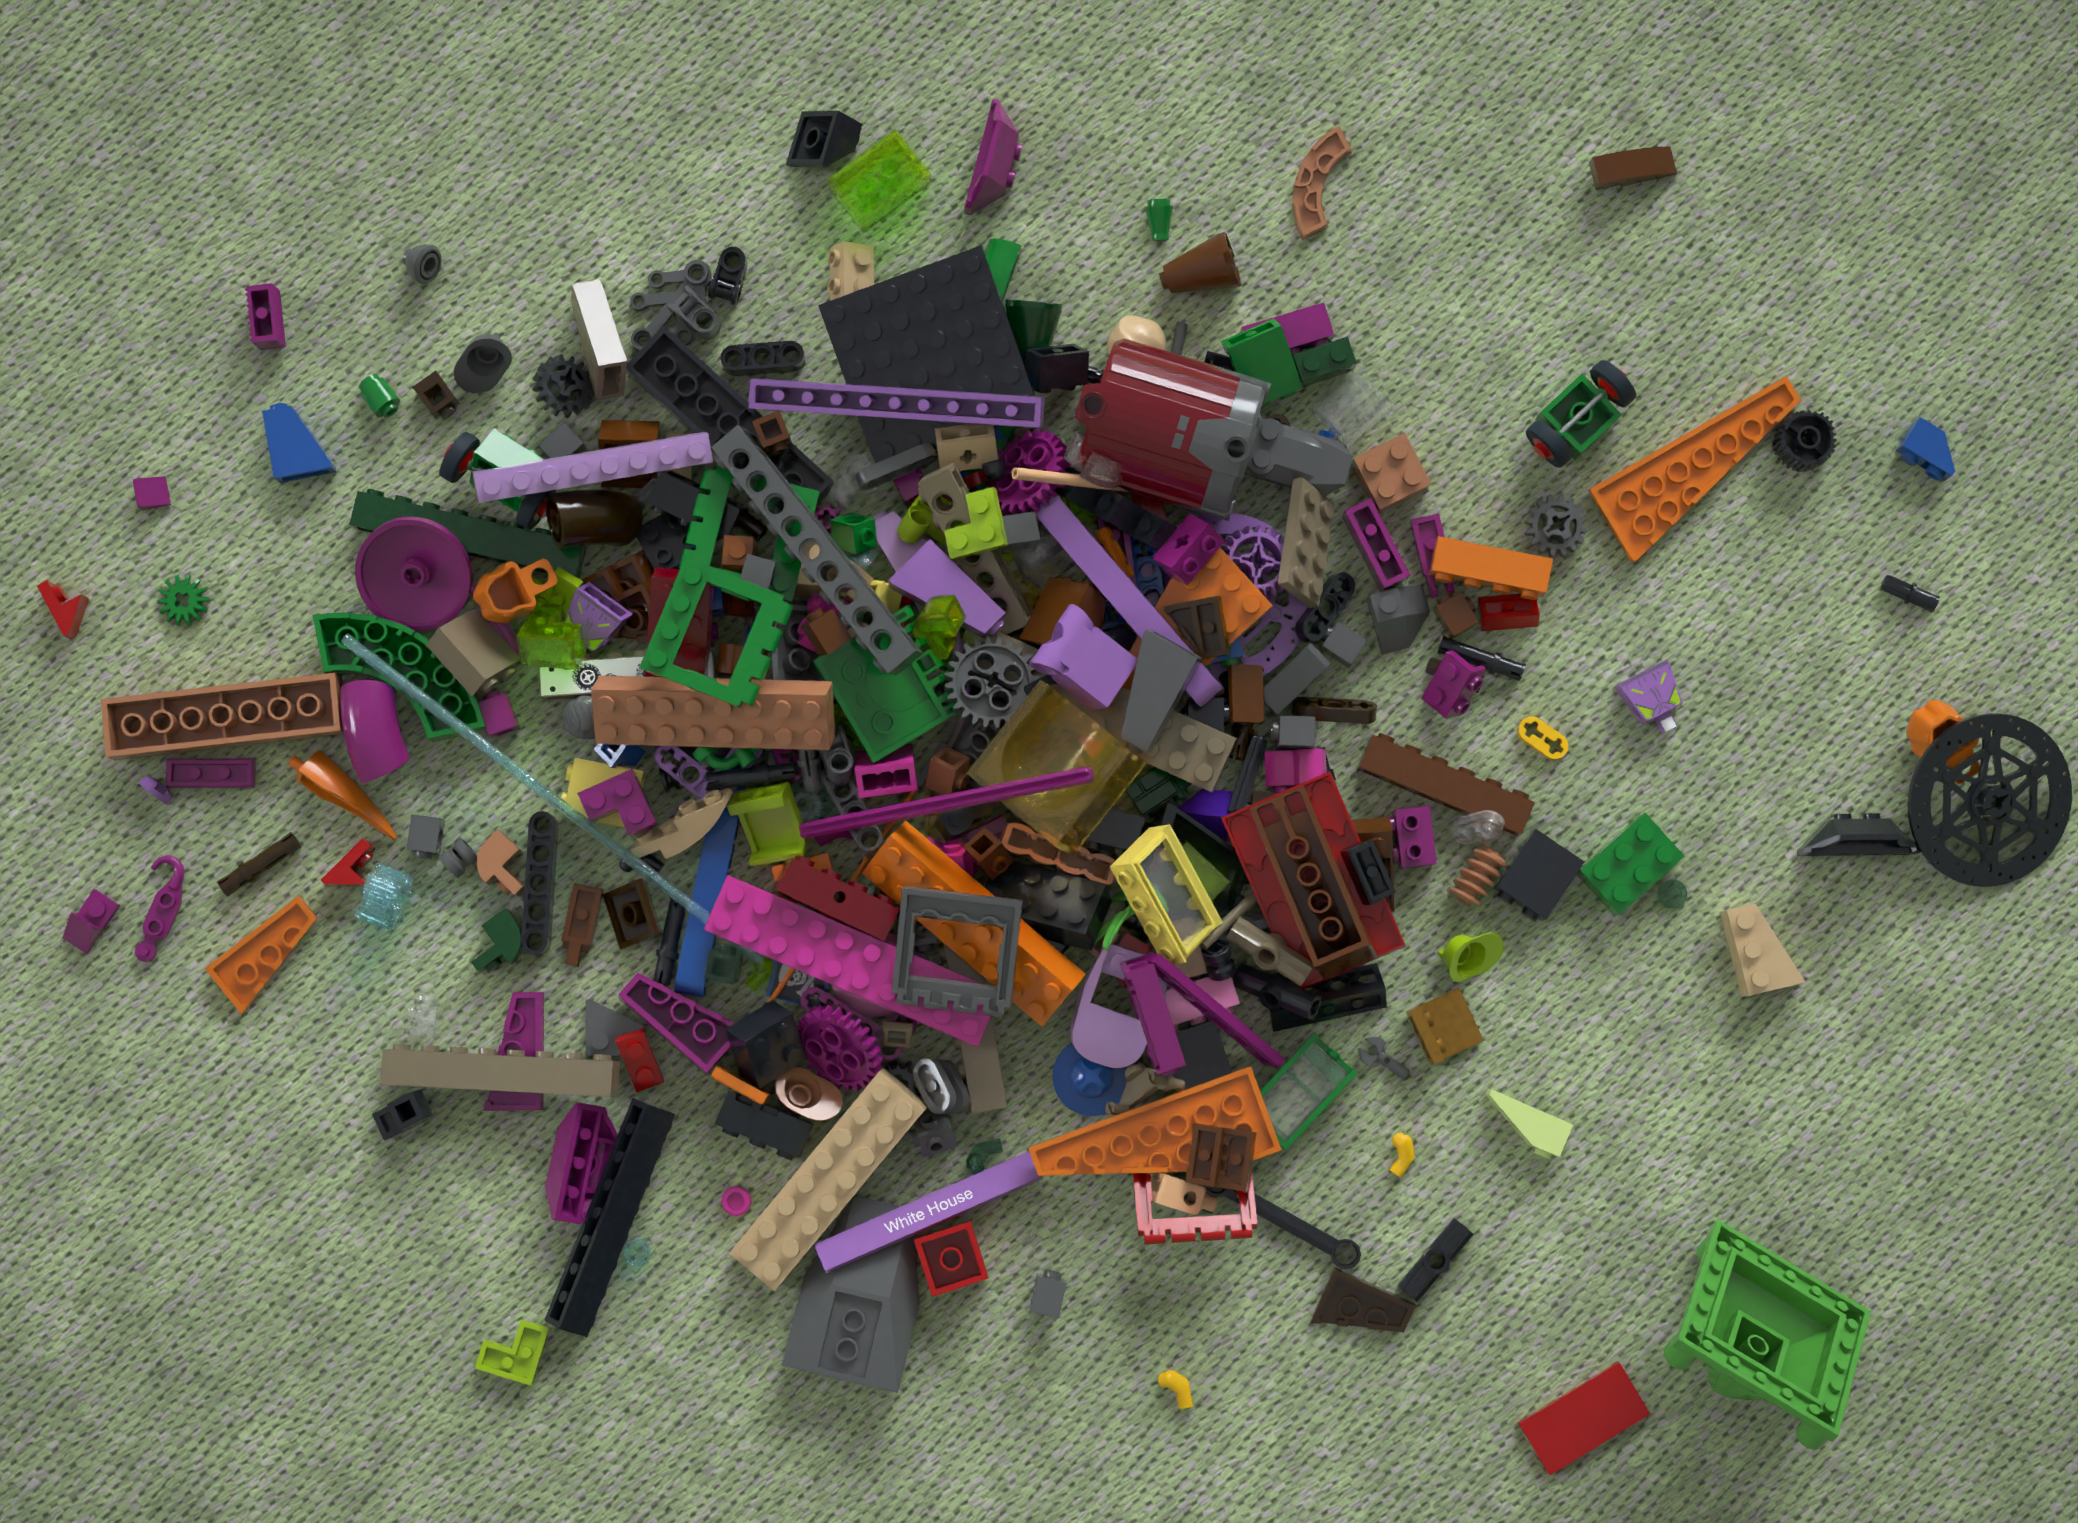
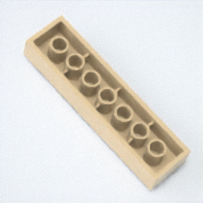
M885 1068L881 1069L729 1254L775 1291L927 1109L926 1103Z

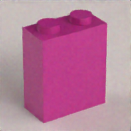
M912 743L901 746L874 763L871 762L865 750L855 751V775L859 798L918 790Z

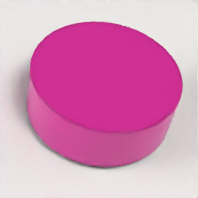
M733 1186L724 1192L721 1199L722 1207L729 1215L740 1216L746 1213L751 1206L750 1193L743 1187Z

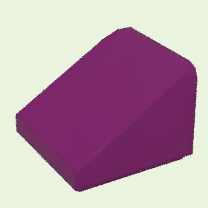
M165 476L133 479L138 508L148 510L171 505Z

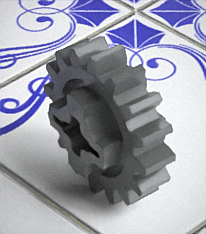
M1560 494L1557 500L1554 501L1553 496L1548 495L1546 503L1541 499L1536 502L1538 509L1533 507L1529 509L1528 513L1532 518H1526L1524 524L1531 526V528L1525 532V535L1533 536L1534 539L1529 544L1530 546L1538 544L1540 546L1538 549L1539 554L1546 549L1549 550L1548 555L1550 558L1555 555L1556 551L1559 552L1560 557H1564L1567 552L1566 549L1573 553L1577 550L1575 543L1581 545L1585 541L1580 534L1588 532V528L1582 526L1588 520V517H1580L1579 513L1583 507L1574 508L1575 499L1572 498L1568 502H1564V495ZM1554 508H1560L1565 510L1566 512H1556ZM1539 516H1541V519L1543 521V528L1541 531L1538 530ZM1564 519L1566 520L1560 529L1547 532L1553 522L1557 523ZM1572 521H1574L1575 525L1573 536H1571L1572 533L1569 530ZM1546 540H1557L1559 544H1552L1547 542Z

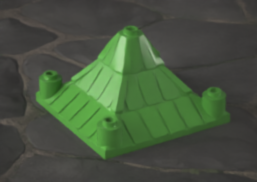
M1717 1219L1712 1224L1708 1236L1696 1249V1254L1700 1260V1267L1698 1268L1678 1333L1664 1348L1663 1354L1665 1359L1672 1367L1685 1370L1698 1358L1709 1366V1384L1717 1393L1729 1398L1743 1400L1763 1399L1778 1406L1795 1418H1799L1801 1422L1796 1427V1436L1799 1442L1809 1449L1817 1450L1827 1440L1833 1442L1839 1436L1871 1311Z

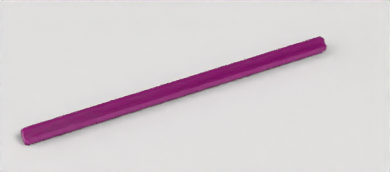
M1087 766L805 822L799 825V831L803 839L1087 784L1093 782L1094 775L1092 768Z

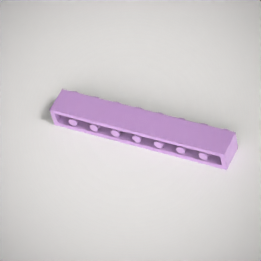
M700 432L472 473L479 503L711 463L713 462L708 433Z

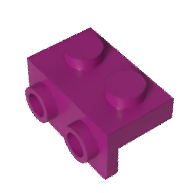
M1453 650L1447 651L1421 699L1445 719L1461 716L1469 709L1471 704L1469 701L1474 692L1483 684V676L1487 669L1482 665L1473 667Z

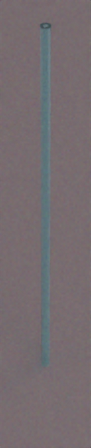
M346 634L343 637L341 643L700 921L704 924L707 923L711 913L351 635ZM728 941L757 965L765 957Z

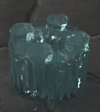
M377 863L375 874L370 872L365 880L361 891L363 893L361 901L364 902L362 907L356 906L354 916L389 930L391 928L396 930L402 919V914L400 913L402 904L408 905L413 895L414 888H412L414 879L410 877L411 875Z

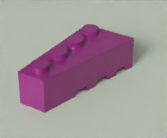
M639 973L618 994L621 1002L706 1076L731 1049L725 1029L733 1025L734 1022Z

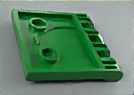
M910 605L893 613V616L899 623L915 615ZM917 619L903 628L907 633H911L918 629V626L921 624ZM886 635L881 639L880 646L882 650L889 648L891 638L889 635ZM926 635L919 637L914 642L919 648L930 640ZM856 636L830 654L813 660L823 680L832 681L833 697L872 763L960 712L954 713L952 711L956 702H950L944 707L941 705L942 702L947 700V696L953 692L944 691V693L937 697L932 689L938 683L946 681L944 679L945 672L948 671L946 670L929 681L925 677L944 665L934 646L922 652L923 654L897 676L887 672L883 674L873 662L876 657L870 650L865 651L855 639Z

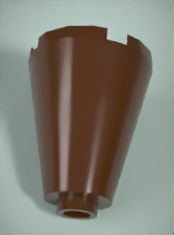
M1225 232L1218 233L1163 265L1164 272L1159 273L1163 288H1169L1171 293L1235 289L1242 286L1238 266L1236 267L1235 256L1227 234Z

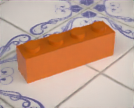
M1438 536L1434 543L1429 575L1435 576V580L1444 583H1452V580L1463 581V585L1466 587L1479 589L1481 585L1492 587V591L1496 593L1509 594L1510 591L1521 593L1522 598L1538 600V596L1543 597L1547 593L1553 559Z

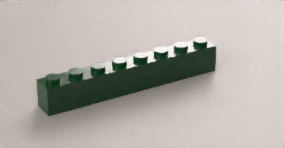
M367 489L366 493L357 491L349 525L356 530L372 533L382 524L396 518L421 517L435 521L451 531L460 540L469 556L499 563L512 561L521 568L541 559H547L553 571L560 567L578 579L580 578L587 550L586 545L560 549L555 545L550 530L536 528L535 532L525 530L517 522L508 521L507 525L496 523V518L486 515H480L479 519L469 517V512L452 508L451 512L440 510V505L430 502H423V506L412 504V499L395 495V499L386 498L383 492L374 489ZM543 568L534 569V571L547 573Z

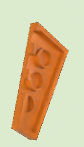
M298 895L204 969L238 1011L243 1014L318 917L303 898Z

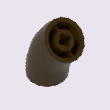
M585 489L551 493L546 496L545 507L548 527L555 545L560 549L582 545L621 547L632 542L641 530L643 522L642 507L638 500L630 494L610 490Z

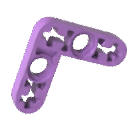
M659 746L655 752L656 763L699 799L704 798L708 794V782L718 781H706V772L708 771L703 769L701 765L677 746ZM732 748L725 758L731 756L739 748ZM761 748L754 754L757 759L746 768L756 765L764 754V748ZM674 750L673 756L680 763L683 758L687 759V762L680 766L677 774L673 773V770L677 768L669 761L666 764L662 763L664 757L661 755L663 751L670 752ZM689 767L697 768L700 773L699 779L694 783H687L683 778L684 771ZM731 787L732 792H734V790L737 787Z

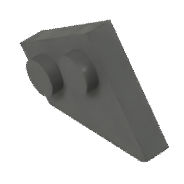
M586 999V1056H594V1054L621 1056L616 1044V1037L643 1028L646 1033L645 1025L593 1000Z

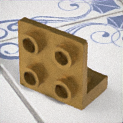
M1459 988L1406 1011L1430 1065L1438 1064L1444 1061L1445 1058L1483 1041V1037Z

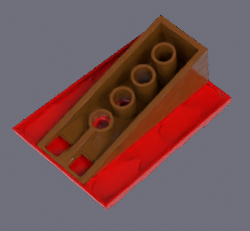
M1330 771L1221 817L1271 933L1281 935L1289 948L1313 963L1314 967L1302 986L1295 983L1296 986L1306 989L1406 947L1386 898L1372 905H1363L1346 868L1340 851L1361 843V840Z

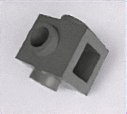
M931 1111L924 1113L914 1123L915 1129L910 1130L914 1146H921L924 1157L958 1147L948 1113L936 1114Z

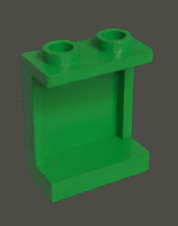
M1274 318L1221 341L1224 351L1230 357L1235 372L1271 383L1264 408L1271 401L1278 398L1291 397L1296 393V390L1303 388L1283 328Z

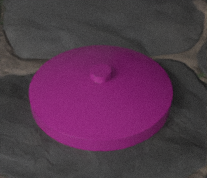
M421 517L396 518L376 528L362 544L355 564L357 588L369 610L377 617L405 625L415 632L430 631L450 622L466 604L473 582L470 558L460 540L441 524Z

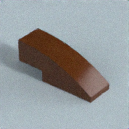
M1670 146L1609 153L1592 157L1589 162L1595 190L1618 185L1623 187L1677 174Z

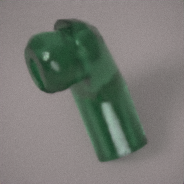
M1000 1138L977 1143L973 1146L966 1159V1167L969 1168V1172L972 1175L984 1171L983 1166L989 1155L1003 1152Z

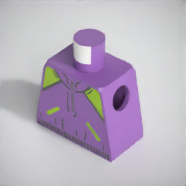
M590 582L582 585L574 593L562 626L563 631L573 637L568 645V650L574 655H583L587 648L592 652L598 651L608 644L633 614Z
M1668 659L1614 686L1616 692L1641 724L1655 719L1662 734L1678 726L1670 710L1680 706L1682 700Z

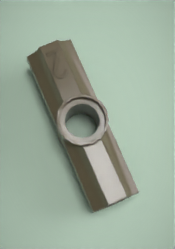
M1242 917L1238 918L1227 935L1226 939L1252 955L1255 963L1260 968L1265 970L1274 969L1299 986H1302L1314 967L1310 960L1289 948L1281 935L1276 933L1267 934Z

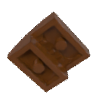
M1194 1123L1185 1183L1249 1192L1257 1132Z

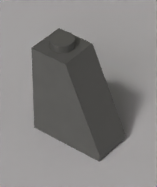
M1311 643L1263 688L1264 714L1266 716L1272 714L1276 718L1330 666L1331 663Z

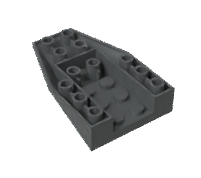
M855 1195L828 1238L901 1206ZM914 1236L827 1274L817 1255L804 1275L782 1366L898 1393L920 1303Z

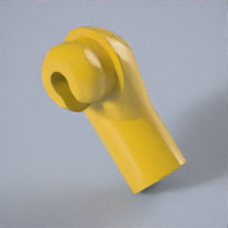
M1399 1132L1392 1138V1145L1397 1148L1398 1157L1389 1171L1401 1178L1413 1162L1415 1152L1411 1137Z
M1167 1370L1160 1373L1158 1376L1159 1385L1162 1388L1167 1387L1176 1393L1179 1409L1193 1407L1188 1379L1175 1370Z

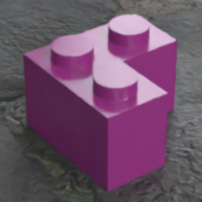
M632 769L577 793L589 820L593 823L619 812L627 833L631 837L659 825L636 772Z

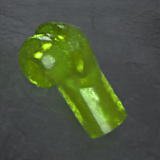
M752 951L751 957L754 962L755 972L745 981V984L756 992L772 975L773 964L772 959Z

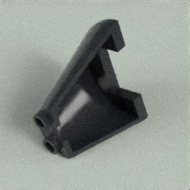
M1170 803L1159 805L1152 812V816H1155L1151 823L1145 822L1140 836L1150 827L1170 824L1219 916L1225 917L1245 898L1244 895H1241L1244 883L1249 884L1235 848L1175 805ZM1161 842L1140 865L1150 883L1166 901L1169 918H1204L1199 909L1190 910L1187 908L1185 902L1192 896L1187 886H1178L1173 882L1172 877L1178 872L1173 860L1162 861L1160 864L1156 861L1154 863L1156 868L1148 873L1150 864L1159 858L1158 854L1152 860L1154 851L1165 847L1163 842Z

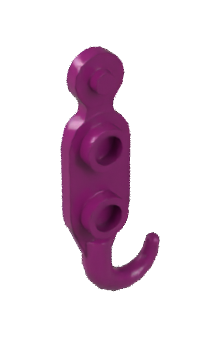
M166 855L159 857L151 866L152 870H156L159 865L167 863L173 867L174 873L171 880L155 895L144 920L143 933L145 934V939L135 948V956L143 962H149L155 958L157 953L156 943L167 937L182 904V883L185 870L180 860L174 856Z

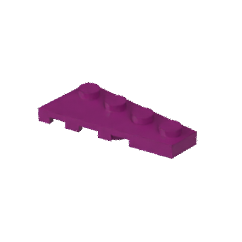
M512 992L503 1029L504 1035L497 1055H507V1050H525V1056L536 1057V1051H544V992ZM490 1091L483 1111L544 1110V1093Z

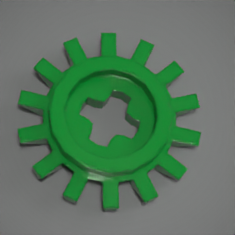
M176 575L175 585L166 580L165 583L169 590L159 589L158 591L165 595V598L157 600V604H165V607L159 613L162 615L168 611L169 614L166 621L170 622L175 617L176 626L181 625L182 619H185L187 626L192 625L191 617H194L199 622L202 619L197 614L199 610L205 613L208 610L202 606V602H210V597H202L201 595L208 591L207 588H197L201 582L199 579L191 584L190 575H186L184 582H181L180 576ZM179 593L182 595L189 594L190 596L187 600L189 605L186 608L183 605L176 606L178 602L176 596Z

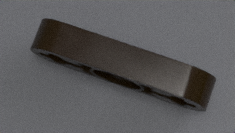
M1297 697L1293 701L1292 716L1315 717V721L1369 724L1376 721L1377 704L1367 700Z

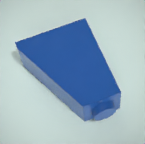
M286 403L271 405L269 410L262 411L274 479L279 483L337 472L334 463L291 405L287 406Z

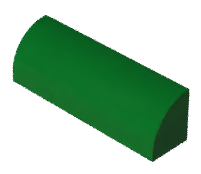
M993 238L989 239L985 254L1003 303L1021 253V245Z

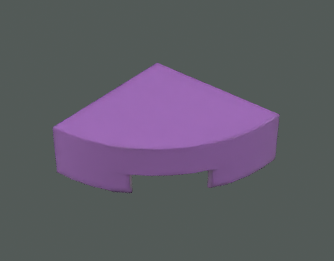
M145 776L139 782L143 788L163 803L168 804L173 799V794L155 778Z

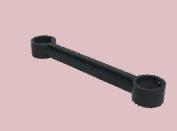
M1203 1186L1206 1187L1207 1194L1215 1197L1224 1196L1239 1204L1236 1190L1224 1188L1220 1192H1212L1207 1186ZM1254 1193L1256 1214L1329 1254L1332 1262L1342 1269L1353 1268L1359 1263L1361 1251L1354 1241L1350 1239L1338 1240ZM1341 1243H1351L1356 1249V1258L1349 1264H1341L1335 1257L1336 1247Z

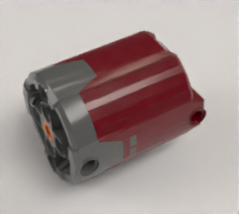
M1126 338L1118 340L1112 346L1101 382L1084 385L1074 417L1086 427V432L1077 466L1081 473L1087 476L1104 478L1106 481L1128 492L1220 520L1229 521L1236 499L1235 493L1238 492L1242 477L1244 476L1258 431L1257 428L1262 414L1260 410L1264 408L1271 383Z

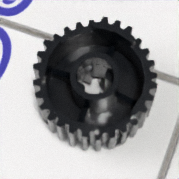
M1802 410L1792 413L1775 430L1776 433L1773 435L1775 439L1772 441V449L1775 452L1774 454L1779 456L1777 460H1782V465L1786 464V468L1792 467V471L1807 472L1819 467L1835 452L1834 448L1836 445L1834 443L1837 439L1834 438L1836 433H1833L1835 429L1832 427L1833 421L1828 420L1829 416L1824 417L1823 412L1819 414L1817 411L1811 413V410L1806 412ZM1804 436L1808 439L1806 445L1801 441V438Z

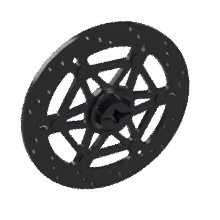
M1987 713L1972 716L1957 722L1942 732L1929 745L1914 770L1908 792L1907 807L1910 829L1922 855L1937 871L1946 877L1963 884L1978 887H1992L2011 883L2040 866L2059 843L2070 816L2072 783L2063 753L2055 741L2043 729L2026 719L2009 714ZM2005 736L2020 741L2036 755L2035 760L2027 764L2000 748L2001 738ZM1982 738V749L1953 768L1946 765L1947 759L1956 750L1970 741ZM1992 755L1995 773L1987 775L1989 759ZM2003 757L2019 766V769L2003 776L2001 758ZM1981 759L1977 778L1962 773L1964 769ZM1933 768H1938V772H1935ZM2046 774L2049 785V805L2046 817L2042 820L2037 817L2038 779ZM2026 775V778L2013 789L2010 782ZM1958 778L1970 782L1971 785L1968 791H1963L1955 784V779ZM1935 781H1939L1943 784L1942 822L1934 826L1931 816V794ZM2029 787V809L2027 810L2016 798ZM1953 790L1964 800V803L1951 814V791ZM2013 808L2026 818L2024 822L2010 818ZM1967 811L1970 819L1954 826V822ZM2004 822L2018 827L2015 832L1999 842ZM1977 824L1979 843L1962 835L1961 831ZM1986 826H1994L1991 843L1988 845ZM2042 828L2046 829V833L2041 831ZM2027 832L2034 835L2032 842L2020 853L2005 861H1998V852ZM1953 836L1980 852L1979 863H1970L1958 858L1945 847V841Z

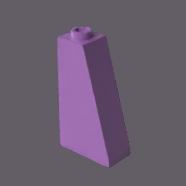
M930 539L888 580V586L893 591L983 639L989 633L992 636L996 635L1005 625L1002 621L1005 618V612Z

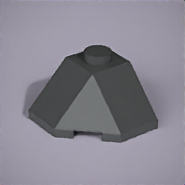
M1423 585L1398 587L1371 594L1366 599L1381 654L1410 648L1430 613Z

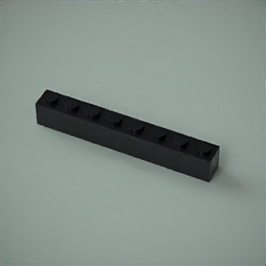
M632 1098L586 1213V1220L582 1223L544 1321L560 1330L588 1337L590 1329L595 1323L601 1301L606 1295L611 1276L617 1267L622 1248L628 1239L633 1220L639 1211V1205L644 1192L650 1183V1177L655 1164L660 1158L661 1149L667 1134L671 1130L672 1121L675 1116L674 1113Z

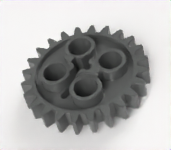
M986 636L984 644H981L975 638L973 648L966 643L963 644L964 654L956 651L954 658L957 662L949 661L948 668L953 672H945L944 679L951 682L945 684L944 691L953 693L947 696V702H956L952 711L954 713L960 710L963 711L961 721L966 720L968 717L972 718L971 727L973 728L978 722H982L983 731H986L989 724H993L995 731H998L1000 723L1003 722L1005 727L1009 729L1011 719L1021 723L1020 712L1028 716L1031 710L1027 705L1035 706L1037 700L1033 696L1028 697L1025 694L1024 686L1039 679L1040 676L1032 675L1036 670L1028 665L1032 657L1031 654L1021 656L1023 646L1018 647L1016 650L1012 649L1013 640H1009L1005 646L1002 645L1001 636H998L996 643H991L990 637ZM985 659L991 662L992 667L988 670H983L978 667L977 662ZM1009 671L1015 672L1019 676V680L1010 682L1005 679L1004 674ZM968 672H973L976 676H969ZM995 679L997 682L993 688L988 687V682ZM969 685H975L980 689V693L972 696L966 693L965 688ZM1009 691H1015L1016 695L1010 694ZM996 697H1002L1006 700L1007 706L1003 708L996 707L992 700Z

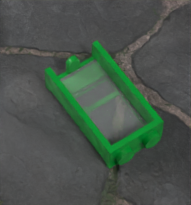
M1313 1032L1260 1089L1280 1147L1284 1150H1287L1358 1073L1354 1068L1351 1069L1336 1051L1329 1048L1319 1039V1035L1316 1032Z

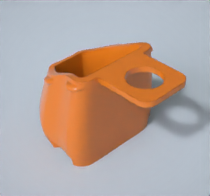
M541 559L522 569L515 562L510 561L501 564L492 572L486 573L481 577L475 588L473 599L480 605L484 619L497 623H510L517 618L528 616L536 607L534 596L555 586L558 579L547 559ZM536 568H543L548 573V580L543 585L535 584L531 578V574Z
M1939 700L1928 701L1925 706L1913 711L1909 719L1906 736L1910 741L1911 750L1921 758L1929 745L1942 732L1964 719L1959 716L1951 705ZM1979 738L1968 742L1956 750L1947 759L1946 765L1953 768L1961 761L1973 755L1974 751L1972 748L1978 744ZM1978 761L1971 765L1965 775L1972 777L1979 772L1980 766ZM1958 778L1955 779V782L1957 784H1962L1963 782H1965L1964 780Z

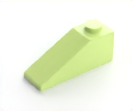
M1492 1089L1487 1090L1486 1096L1529 1146L1535 1148L1534 1154L1550 1160L1551 1156H1561L1573 1124Z

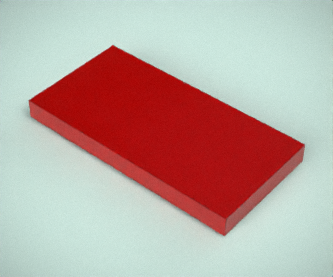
M1616 1362L1524 1418L1518 1424L1549 1475H1552L1650 1415V1412L1620 1362Z

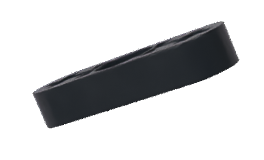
M1346 572L1332 574L1325 581L1319 607H1307L1296 623L1295 632L1302 642L1318 641L1325 635L1355 591V581L1350 574ZM1338 581H1342L1341 588L1343 591L1337 592L1340 587ZM1322 600H1326L1330 604L1328 615L1323 614L1320 605ZM1314 623L1311 627V631L1313 632V634L1308 633L1310 628L1307 624Z

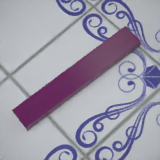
M1146 953L1142 960L1147 959L1149 964L1154 963L1157 976L1263 1065L1281 1066L1285 1060L1283 1056L1161 954Z

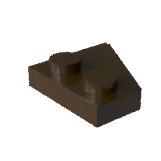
M1221 596L1164 606L1166 614L1170 615L1178 626V631L1184 639L1188 640L1193 652L1203 658L1202 660L1230 655Z

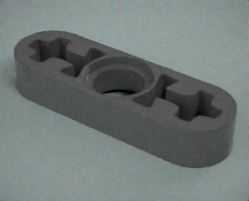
M924 443L860 470L855 474V478L862 491L870 490L932 464L938 459V455L932 443Z

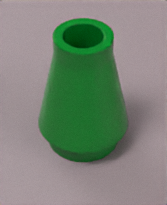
M1170 199L1147 200L1148 207H1145L1152 241L1169 240V229L1173 212Z

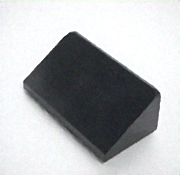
M1373 839L1340 851L1363 905H1372L1396 893Z

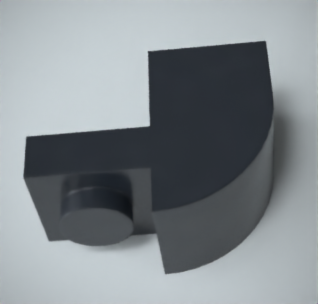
M421 1089L412 1091L388 1103L387 1107L372 1114L384 1141L434 1117Z

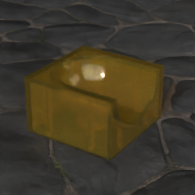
M1040 679L966 774L982 787L1087 766L1091 767L1094 775V780L1091 783L1000 800L1001 803L1052 845L1073 856L1147 762L1059 691Z

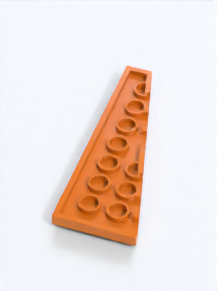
M1787 376L1588 490L1631 564L1637 561L1801 401Z

